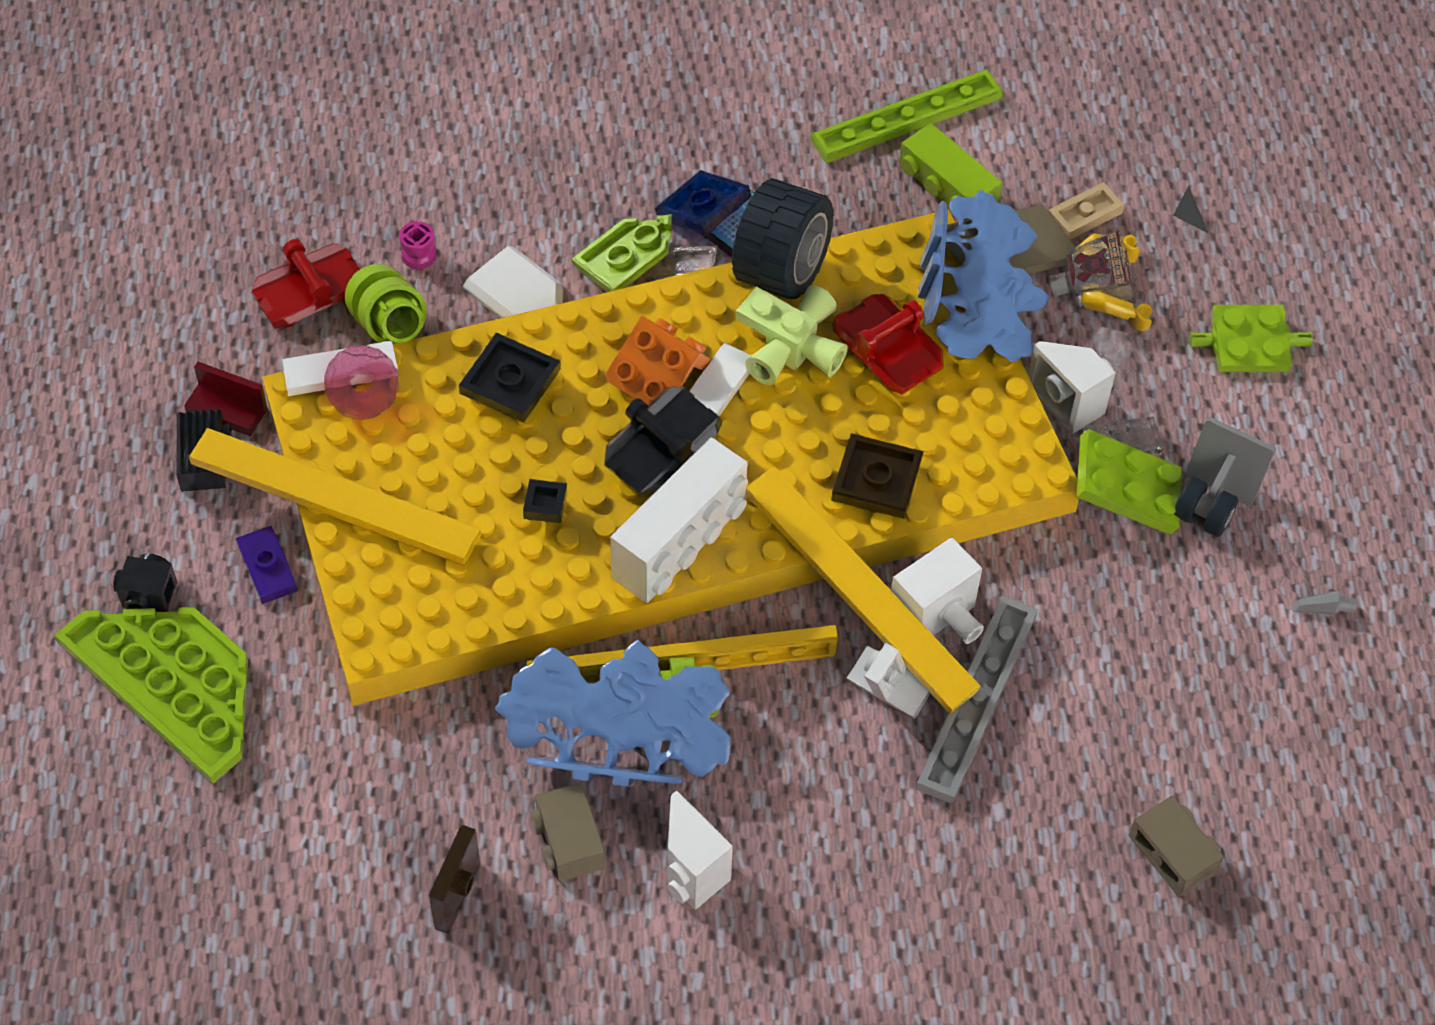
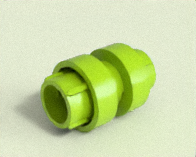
M386 264L368 265L356 272L346 287L345 303L349 313L378 343L392 341L393 344L403 343L412 340L420 334L427 316L425 300L395 268Z

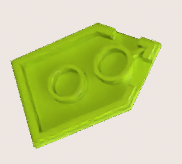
M672 215L657 216V220L638 221V218L623 219L571 259L572 263L582 274L606 292L626 288L669 254Z

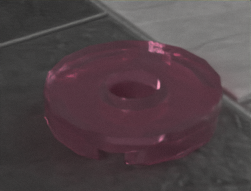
M367 345L351 346L338 352L328 363L324 375L325 394L332 406L343 416L356 420L373 419L381 415L380 413L384 412L387 408L389 409L395 402L399 390L398 371L391 358L380 349ZM365 374L372 379L371 387L366 391H357L352 388L351 381L356 375Z

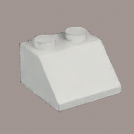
M1039 341L1034 344L1028 376L1040 402L1071 434H1074L1105 414L1116 372L1106 359L1101 358L1092 348Z
M676 791L671 795L667 867L669 884H667V887L681 904L687 902L696 910L731 880L733 846Z

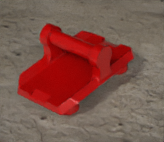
M298 239L288 241L282 248V252L287 258L286 264L259 275L254 282L251 293L274 329L280 327L289 328L294 326L297 321L345 300L346 287L352 276L360 268L353 260L349 250L344 246L335 243L329 244L305 255V247Z
M873 294L862 300L861 304L848 312L844 311L836 316L832 323L833 331L840 340L878 376L889 390L903 395L944 368L943 350L920 327V321L923 319L924 313L921 306L915 300H910L904 304L902 309L891 297L885 294Z

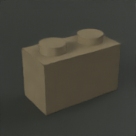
M582 782L535 795L536 810L530 812L536 835L544 834L547 846L541 847L547 870L555 869L558 881L561 882L606 869L605 851Z
M1170 796L1134 819L1129 837L1178 897L1186 894L1217 873L1223 860L1219 845L1211 836H1206L1197 826L1191 811L1186 806L1180 805L1173 796Z

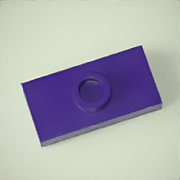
M272 525L236 538L238 548L262 604L298 591L297 584Z

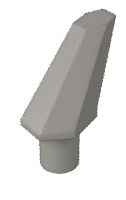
M1330 591L1296 600L1293 602L1292 607L1293 612L1335 614L1340 611L1353 613L1356 609L1355 598L1342 597L1340 591Z

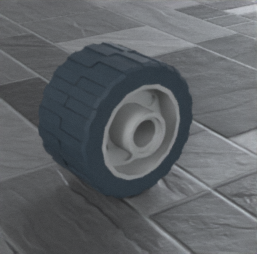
M775 178L763 182L749 199L737 227L732 249V270L735 278L739 282L758 287L790 300L801 297L806 289L812 285L816 275L819 273L830 243L834 210L828 196Z

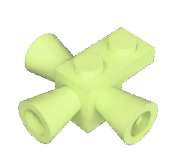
M816 285L809 286L796 309L756 287L736 310V320L766 336V345L745 362L746 368L753 378L762 384L774 385L784 365L796 371L806 358L828 377L833 376L845 359L848 346L817 336V324L837 309L836 301L828 291Z

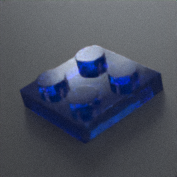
M700 170L654 209L657 216L672 215V225L707 236L732 213L739 210L752 197L749 185Z

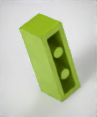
M932 123L901 143L899 165L908 176H914L921 182L930 195L937 196L942 201H945L948 208L950 200L955 197L973 198L980 190L992 194L997 203L1000 202L1003 182Z

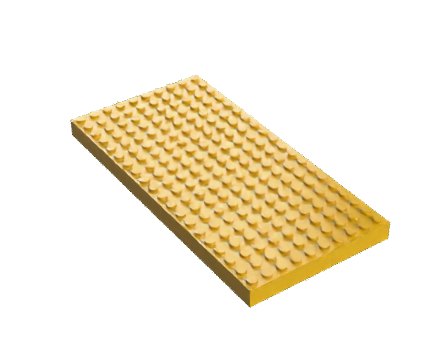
M949 209L947 225L955 223ZM935 213L830 239L825 259L812 285L822 287L828 291L835 299L837 309L817 324V336L843 343L833 331L832 323L835 317L844 311L848 312L861 304L862 300L873 294H885L891 297L902 309L904 304L910 300H915L921 306L924 313L925 299L918 298V287L925 273L924 270H920V262L930 238ZM946 245L944 264L953 267L962 266ZM732 262L393 344L398 378L288 396L284 371L262 376L267 402L283 456L478 527L481 531V537L464 566L296 503L352 706L534 658L550 647L560 651L824 580L747 495L745 497L747 504L742 514L735 520L731 518L722 527L719 537L712 544L706 543L698 551L693 564L685 570L681 569L673 577L669 588L661 595L656 594L647 604L611 578L610 537L652 495L644 499L641 498L604 465L606 445L630 423V419L625 415V411L629 404L635 400L609 383L605 377L606 372L641 316L655 323L659 317L678 329L674 334L678 338L685 341L690 336L707 348L703 354L713 359L723 343L751 356L766 345V336L736 320V310L756 287L739 282L735 278ZM944 272L941 295L957 294L958 288L954 282V277L952 274ZM766 291L796 309L803 297L801 295V297L795 300H790ZM939 303L932 323L924 325L923 319H921L920 327L942 348L944 368L903 395L889 390L878 376L848 347L843 363L831 377H828L807 358L796 371L784 365L774 385L762 384L749 374L719 416L722 425L718 434L714 437L715 440L747 461L746 479L748 484L774 465L869 567L932 551L951 537L957 543H962L1076 512L1079 498L1076 497L1077 477L1021 359L1011 362L998 354L992 345H987L974 359L950 355L948 346L942 343L935 334L937 327L948 320L951 313L942 303ZM955 305L957 311L961 313L966 312L965 307ZM496 332L558 359L561 363V370L524 423L459 393L460 382ZM694 367L682 387L690 391L703 371ZM851 433L924 451L905 519L831 501L832 491ZM529 479L567 483L568 493L561 524L523 518V508Z

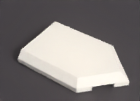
M507 246L469 276L463 285V290L499 318L563 303V284L514 246Z

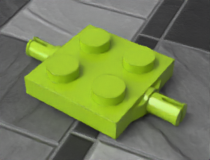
M1213 305L1211 310V333L1190 332L1189 335L1190 347L1212 348L1217 359L1218 372H1290L1292 367L1290 348L1299 346L1311 347L1313 342L1312 332H1290L1286 324L1284 305Z

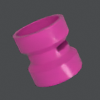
M420 221L404 225L399 233L403 262L412 269H424L431 266L437 256L433 228L429 224Z

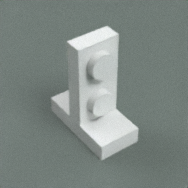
M887 643L884 644L881 651L866 646L847 677L849 682L912 719L916 718L931 694L906 668L900 651Z

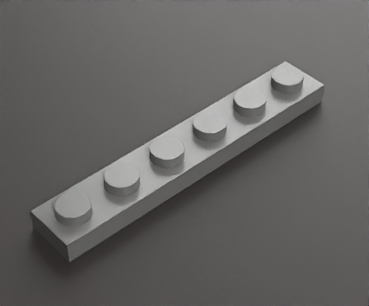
M1005 596L1001 597L968 669V673L981 687L976 694L953 713H948L918 779L916 790L953 805L1035 621L1038 609Z

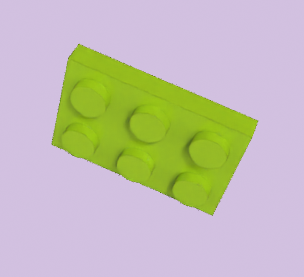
M1088 429L1080 436L1076 497L1166 534H1173L1179 529L1180 518L1174 515V513L1177 512L1175 505L1181 494L1182 467Z

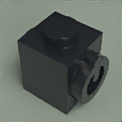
M145 553L141 554L139 558L127 556L123 569L117 570L115 574L113 589L117 592L122 607L126 609L155 608L156 612H167L177 585V579L172 563L159 555Z

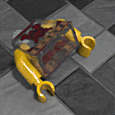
M1119 230L1106 235L1091 234L1080 245L1066 253L1069 271L1050 276L1054 296L1073 292L1080 309L1102 312L1124 320L1131 318V326L1138 331H1145L1152 324V320L1148 319L1152 314L1150 305L1140 304L1137 308L1133 306L1137 301L1130 263L1135 262L1141 252L1139 247H1135L1137 239L1133 235H1126L1123 239Z

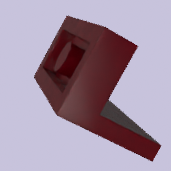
M197 361L194 369L198 385L185 403V411L192 413L193 411L200 412L204 410L207 412L209 409L213 411L219 409L222 411L224 423L230 422L232 430L251 436L268 410L263 385Z

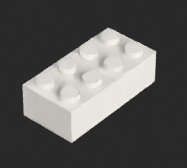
M711 437L610 537L611 578L646 604L656 594H663L671 585L673 577L681 569L685 570L693 564L698 551L706 543L712 544L719 537L722 527L731 518L733 520L737 519L744 511L747 504L745 500L746 486L748 484L746 479L747 461Z

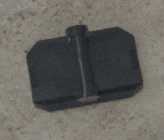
M685 387L664 389L649 405L642 399L637 398L629 404L625 411V415L630 419V423L606 445L604 465L644 499L654 494L711 437L714 438L720 430L722 421L714 411L702 404Z

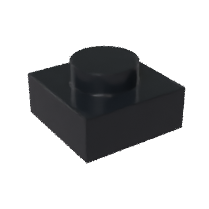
M529 479L523 508V518L561 524L568 493L567 483Z

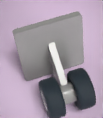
M1209 417L1203 426L1185 472L1186 476L1190 479L1187 481L1176 502L1175 510L1177 512L1174 515L1185 522H1190L1195 514L1206 519L1204 530L1216 537H1220L1227 528L1236 510L1238 501L1248 506H1252L1255 502L1276 448ZM1210 487L1208 494H1206L1207 488Z

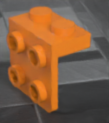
M641 316L607 370L605 377L609 383L632 398H640L649 405L664 389L682 387L694 367L704 371L712 359L703 354L707 347L688 336L683 341L674 334L678 329L659 317L655 323Z

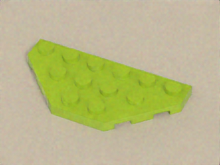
M180 607L178 612H156L155 608L123 609V613L101 614L100 610H84L54 635L57 643L212 785L243 759L248 674L247 654L195 607Z

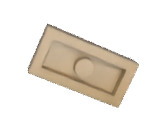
M1103 182L1049 209L1048 212L1071 240L1122 214L1124 203Z

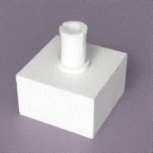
M953 537L893 577L891 591L932 635L950 625L963 641L969 644L976 640L984 630V626L969 613V610L975 607L982 567Z

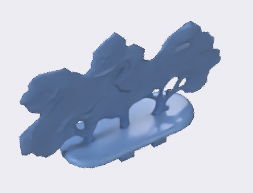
M980 190L973 198L957 196L950 200L949 208L953 216L960 223L954 230L947 232L948 207L945 201H941L935 213L930 238L920 262V270L925 271L918 287V298L925 299L924 325L932 323L939 303H942L951 313L949 319L937 327L935 334L942 343L948 346L950 355L974 359L987 345H992L998 354L1011 362L1017 361L1021 357H1028L1033 352L1032 331L1024 325L1018 314L1022 311L1037 312L1051 298L1040 287H1035L1032 284V278L1024 269L1012 267L1009 258L1027 251L1036 240L1037 233L1028 223L1021 220L1019 214L1010 205L997 203L992 194L985 193L983 190ZM965 218L972 220V223L968 225L963 224ZM976 228L978 230V235L971 239H963L959 236H965L963 230ZM946 242L956 243L962 248L965 253V262L962 266L953 267L944 264ZM963 243H970L972 249L965 248ZM944 272L950 273L954 277V282L958 288L957 294L941 295ZM955 305L965 307L966 312L961 313L957 311Z
M638 639L624 651L622 659H612L601 668L600 681L595 684H588L585 681L574 660L557 649L550 647L538 655L532 665L523 667L517 674L513 675L511 691L499 696V703L495 706V710L507 720V738L514 747L528 748L536 745L539 740L546 738L560 752L556 758L528 757L525 761L526 763L573 771L572 779L589 781L595 777V774L613 776L612 784L621 786L631 785L634 783V779L683 784L684 781L681 777L659 772L660 765L673 758L681 761L692 775L702 778L707 773L712 772L717 764L725 765L729 760L731 736L710 719V714L718 711L724 700L729 696V690L721 681L722 676L718 670L713 667L686 666L679 674L664 680L659 675V658ZM558 717L566 726V740H562L563 733L555 735L550 723L551 718ZM539 723H543L546 727V734L538 732L537 727ZM580 726L581 732L578 736L573 737L572 729ZM588 735L603 738L608 745L605 765L576 761L574 757V744ZM668 740L670 742L669 749L666 752H660L662 741ZM636 747L645 749L649 761L648 771L616 766L619 752L623 750L628 751Z

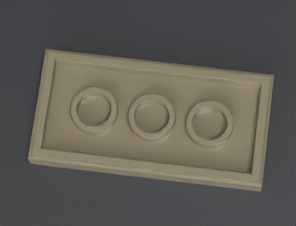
M1043 204L1015 210L1021 220L1028 223L1037 233V238L1027 251L1009 258L1012 267L1022 268L1028 274L1069 265L1067 254L1071 257L1073 264L1075 263L1074 251L1076 247ZM972 220L964 221L963 224L968 225L972 223ZM960 222L948 224L947 232L954 230ZM976 228L963 230L965 236H959L963 239H971L978 235V230ZM946 242V245L957 260L963 265L965 253L962 248L956 243ZM963 243L965 248L972 249L970 243Z

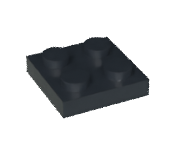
M496 332L460 382L459 393L524 423L561 370V363L558 359Z

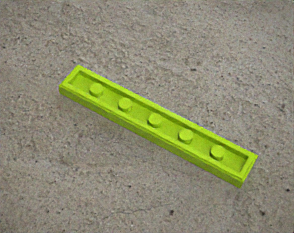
M986 69L811 133L810 141L827 164L924 128L930 123L934 124L1002 99L1003 90Z

